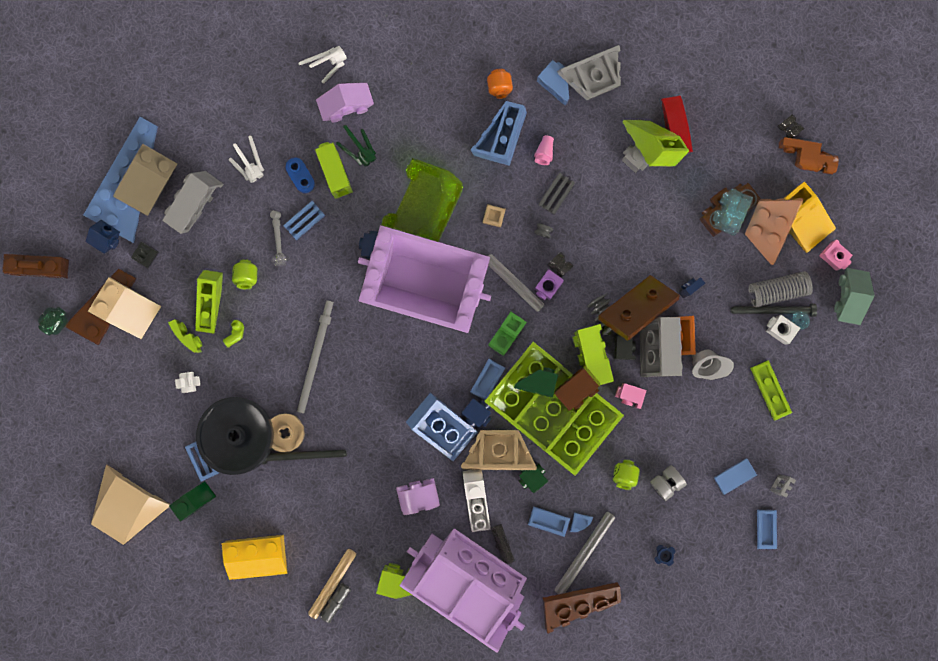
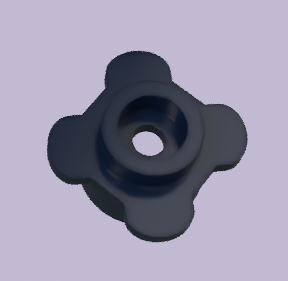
M658 545L656 547L657 556L654 558L655 562L671 566L674 563L675 549Z

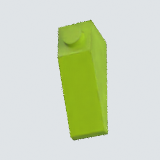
M203 270L197 278L195 331L215 333L222 292V272Z

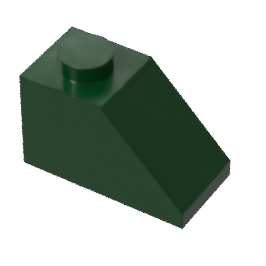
M544 367L543 370H537L516 383L514 389L552 398L558 374L554 373V369Z
M204 481L181 496L169 507L181 522L214 499L216 495L207 482Z

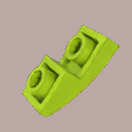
M176 319L168 322L176 337L194 353L202 352L200 338L198 336L195 337L194 334L186 335L185 333L188 331L183 322L180 323Z

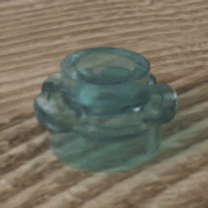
M796 312L793 314L791 322L800 327L799 330L806 329L810 324L809 315L806 312Z

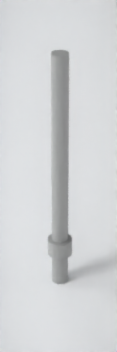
M326 300L323 315H320L319 318L320 326L297 412L300 413L305 412L326 329L331 322L332 317H330L334 303Z

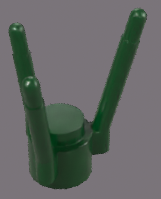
M343 125L347 134L360 150L357 153L359 157L340 142H336V145L351 156L359 166L363 164L364 167L370 165V162H374L377 158L375 156L376 152L372 148L364 129H361V133L368 149L362 147L347 125Z

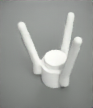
M337 46L300 61L299 65L317 60L309 65L312 68L328 59L332 65L336 63V66L322 80V83H325L340 67L345 65L343 61L347 57L342 48Z
M249 136L257 165L254 163L249 164L236 143L233 146L246 166L244 168L245 171L232 158H229V161L244 176L246 181L249 180L250 183L257 181L256 178L260 179L264 176L262 173L264 168L260 163L253 138Z

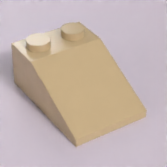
M108 277L88 312L142 339L161 306L113 278Z

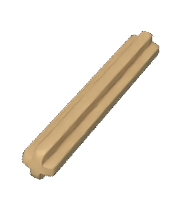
M348 549L308 612L310 617L318 618L355 558L356 553L353 550Z

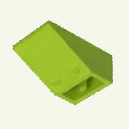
M623 121L627 132L633 138L636 147L641 151L645 162L649 166H676L689 152L679 135L651 121Z
M389 563V566H384L376 594L394 599L412 595L400 587L405 577L402 575L404 570L400 569V565Z

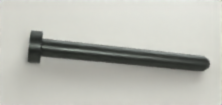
M817 305L731 307V313L809 314L810 317H816Z
M347 450L269 453L262 464H267V461L347 456Z

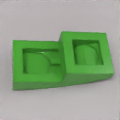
M510 312L488 346L504 356L527 322Z

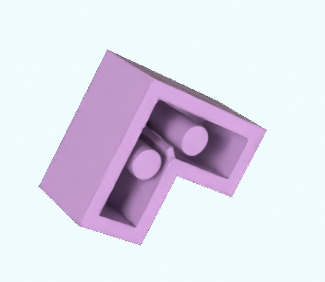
M367 83L337 84L316 99L323 121L331 120L332 123L342 120L344 115L357 112V114L365 113L368 111L367 108L374 105Z

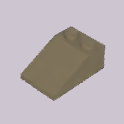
M142 144L113 197L148 216L175 171L177 163Z

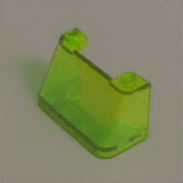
M412 158L406 169L407 177L411 180L396 214L390 212L385 215L381 226L439 242L461 195L463 183L448 170Z

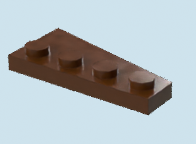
M120 269L111 276V278L130 289L136 280L135 277ZM102 287L64 326L97 345L103 339L110 323L88 312Z
M618 582L543 597L547 634L553 632V629L562 625V627L570 625V621L579 617L584 619L593 611L600 612L621 603Z

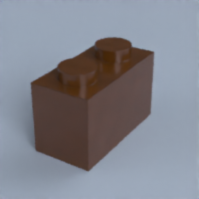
M583 366L556 388L554 394L569 411L572 408L576 410L583 405V400L588 395L591 398L599 391L600 382L586 366Z

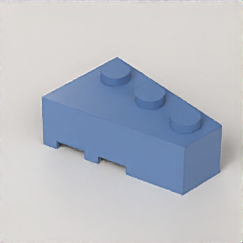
M506 101L493 118L490 126L482 133V137L471 148L473 155L510 166L527 114L525 106Z

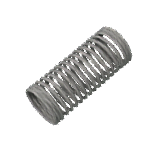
M804 271L749 284V293L755 292L756 298L755 300L751 299L754 307H760L765 304L768 305L778 301L794 299L795 297L811 295L813 287L809 274ZM779 282H780V284H781V286H782V289H783V297H784V299L782 298V291H781V287H780V285H779ZM769 284H770V286H771V288H772V291H773V299H774V301L772 300V293H771ZM772 284H774V287H775V289H776V296H775V291H774V288H773ZM766 285H767V288H768V290H769L770 296H768V292H767V289H766ZM759 286H760V288H761V290H762L764 304H763V302H762V296H761V292H760Z

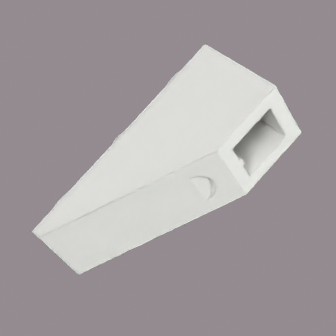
M482 470L463 471L471 531L490 530Z

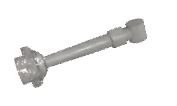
M273 210L270 213V217L273 218L272 224L277 254L271 259V262L275 263V266H284L290 259L282 254L279 220L281 213Z

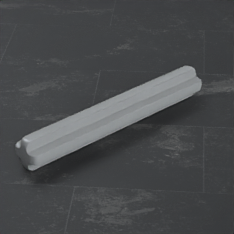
M492 254L488 255L490 257L488 266L536 311H540L544 303Z

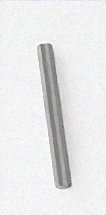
M609 512L605 513L556 586L555 592L557 594L566 593L614 521V515Z

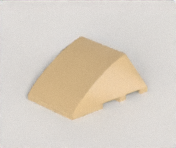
M106 465L91 525L124 545L169 508L170 504L158 496L147 492L123 477L118 471Z

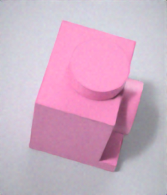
M836 239L819 256L837 271L841 268L843 270L851 264L850 258L853 255ZM837 253L842 256L841 259L837 258Z
M622 383L621 387H617L615 397L622 399V404L632 406L635 403V408L641 409L647 390Z

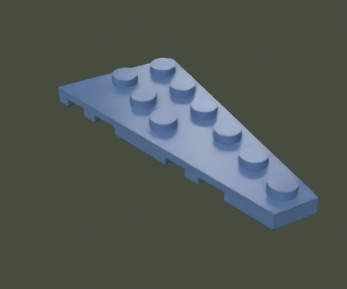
M139 117L83 214L96 223L103 220L120 231V236L132 243L135 241L140 212L114 198L113 195L141 145L144 144L151 149L154 148L158 127L142 117Z

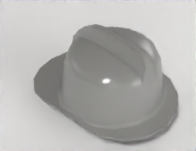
M709 349L692 355V374L697 378L714 380L726 377L734 368V363L731 359L719 356Z

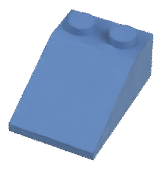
M431 392L406 421L415 433L452 461L457 458L478 433Z

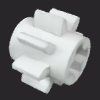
M194 372L179 374L180 379H175L176 389H181L182 393L195 392L196 386H200V379L197 376L194 377Z

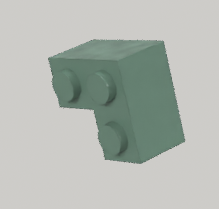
M846 268L844 275H841L839 278V286H841L842 290L841 298L835 303L834 312L837 314L838 321L861 325L875 296L870 272Z

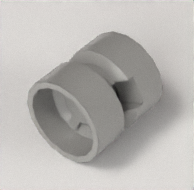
M672 465L663 471L662 476L657 475L650 481L651 485L655 490H658L657 493L665 502L674 495L675 490L680 491L687 485L686 481ZM670 479L673 484L670 486L666 480Z

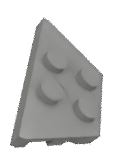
M615 46L558 70L557 73L582 97L590 100L621 86V77L619 75L620 62H618L620 46Z

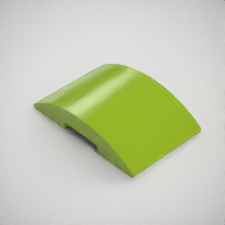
M532 342L484 402L576 476L624 415L597 393L591 398L588 395L583 400V405L576 410L572 408L569 411L555 394L550 398L514 389L516 383L537 370H543L544 367L554 369V373L558 374L555 389L573 375L546 351Z

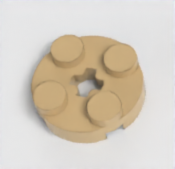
M280 414L271 419L274 431L272 445L274 450L289 452L301 445L305 432L304 425L299 418L292 414ZM288 428L290 436L282 438L280 430Z

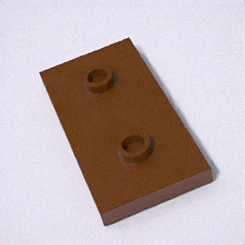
M649 275L599 315L598 320L628 341L678 301L680 295Z

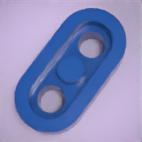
M299 158L289 159L286 163V171L296 188L301 193L311 192L315 187V181L307 167ZM294 164L298 165V168L296 170L292 169V166ZM303 180L308 181V184L306 186H302L301 183Z

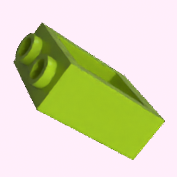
M325 142L320 144L319 148L315 149L334 198L337 199L353 193L334 143Z

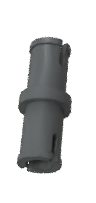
M343 583L340 584L334 596L329 598L328 605L320 615L322 620L327 623L331 622L338 609L343 607L342 603L349 592H351L350 587Z

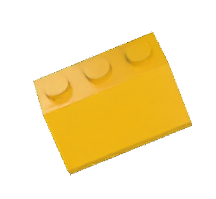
M284 535L228 540L222 543L223 563L229 580L287 574Z

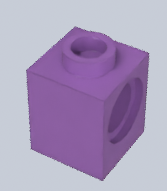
M548 269L534 289L537 291L536 295L544 301L546 298L550 300L564 280ZM551 282L553 290L545 291L543 283Z

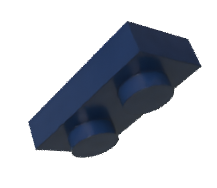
M693 277L681 286L683 290L679 294L682 298H686L706 283L701 277L696 280Z

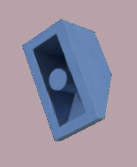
M552 60L538 76L537 82L561 103L566 105L569 100L568 83L557 73L564 66L560 62L556 63Z

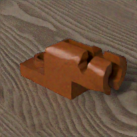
M786 137L779 141V148L784 149L783 152L795 153L797 151L795 162L797 168L818 172L823 168V173H836L839 158L836 155L821 151L822 143Z

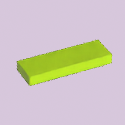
M769 360L751 367L752 374L773 420L775 421L791 414L790 406Z

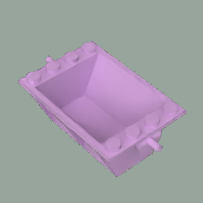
M380 225L370 260L360 257L358 260L359 264L368 266L359 302L469 333L473 315L480 299L487 301L491 299V295L482 293L483 281L490 257Z
M453 529L443 541L434 534H431L419 553L409 547L407 553L415 557L400 584V587L496 653L499 651L508 631L512 630L514 626L521 631L524 629L525 625L518 621L521 615L518 609L524 599L520 592L527 579L525 576L456 529Z

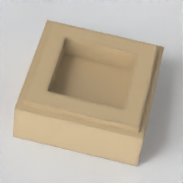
M487 204L483 223L501 228L506 209Z

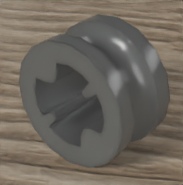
M537 224L538 229L534 233L550 238V232L553 231V228Z

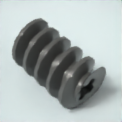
M608 293L594 299L587 305L588 308L594 307L591 315L598 314L594 319L595 322L599 321V315L610 307L608 303L611 301V298L604 299ZM600 323L601 328H605V330L601 333L602 335H611L615 333V331L606 326L604 323Z

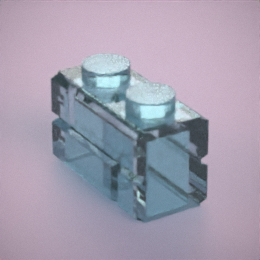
M731 189L728 193L725 192L720 201L723 205L713 216L712 220L715 221L713 227L733 236L738 234L753 197L735 189Z

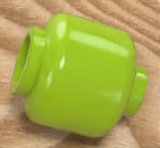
M240 260L239 263L233 266L232 282L237 285V288L251 289L257 283V267L250 260Z
M623 460V463L616 464L613 474V482L616 483V487L631 490L638 483L640 469L630 460Z

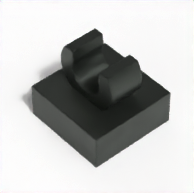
M141 242L131 258L149 268L159 252Z

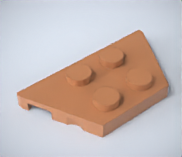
M797 198L796 200L761 199L756 206L745 235L771 265L775 264L804 200L802 198Z

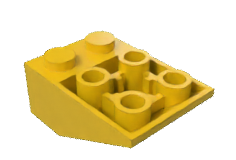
M804 181L783 199H804L789 233L803 250L808 253L836 228L817 195Z

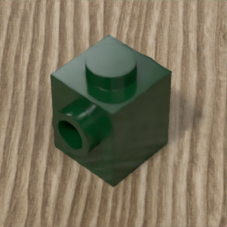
M539 463L536 465V470H520L521 473L518 474L520 476L519 483L524 489L529 487L533 494L549 482L543 475L546 471Z

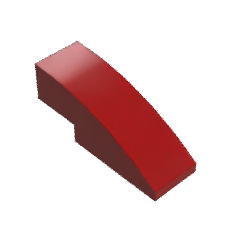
M681 96L661 99L665 128L681 137L689 150L688 153L693 152L688 121Z

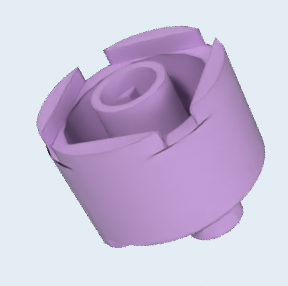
M434 478L423 480L422 484L420 480L410 482V487L407 485L396 487L403 515L419 513L421 510L426 511L440 506Z

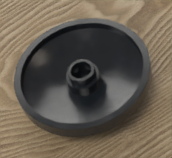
M228 397L213 403L201 416L196 430V444L204 462L215 471L227 475L245 474L259 467L268 457L274 439L273 425L266 411L256 402L241 397ZM236 433L239 434V439L235 438Z

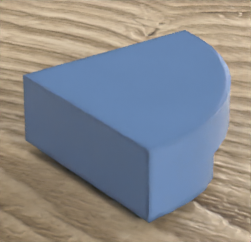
M574 512L570 532L584 530L591 524L593 517Z

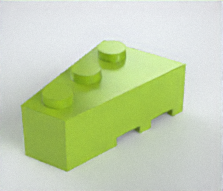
M601 324L577 330L574 332L575 336L572 339L575 348L578 347L580 355H577L580 366H586L600 382V385L614 380L609 359L605 352V341H602L600 330H602Z

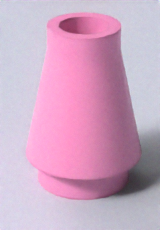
M543 136L534 154L536 163L549 165L552 161L553 137Z

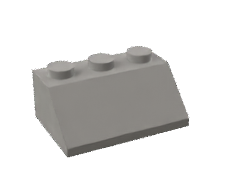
M658 317L640 331L641 377L682 376L680 317Z

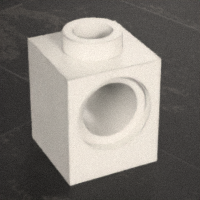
M779 315L776 318L773 316L767 323L769 328L766 332L786 345L791 343L800 327L784 316ZM779 324L785 327L783 334L778 331Z

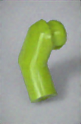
M239 320L232 321V333L223 339L227 347L232 346L243 338L244 325Z

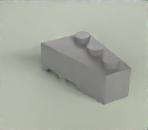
M207 171L188 174L183 181L182 189L178 190L174 195L175 200L173 204L165 210V217L162 221L180 234L186 233L191 229L203 213L202 209L206 202L212 201L213 197L211 194L217 187L221 188L224 185Z

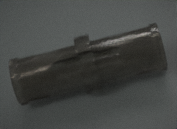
M502 524L491 527L490 529L496 542L495 547L499 550L502 561L506 564L514 562L515 558L509 546L510 541L506 538Z

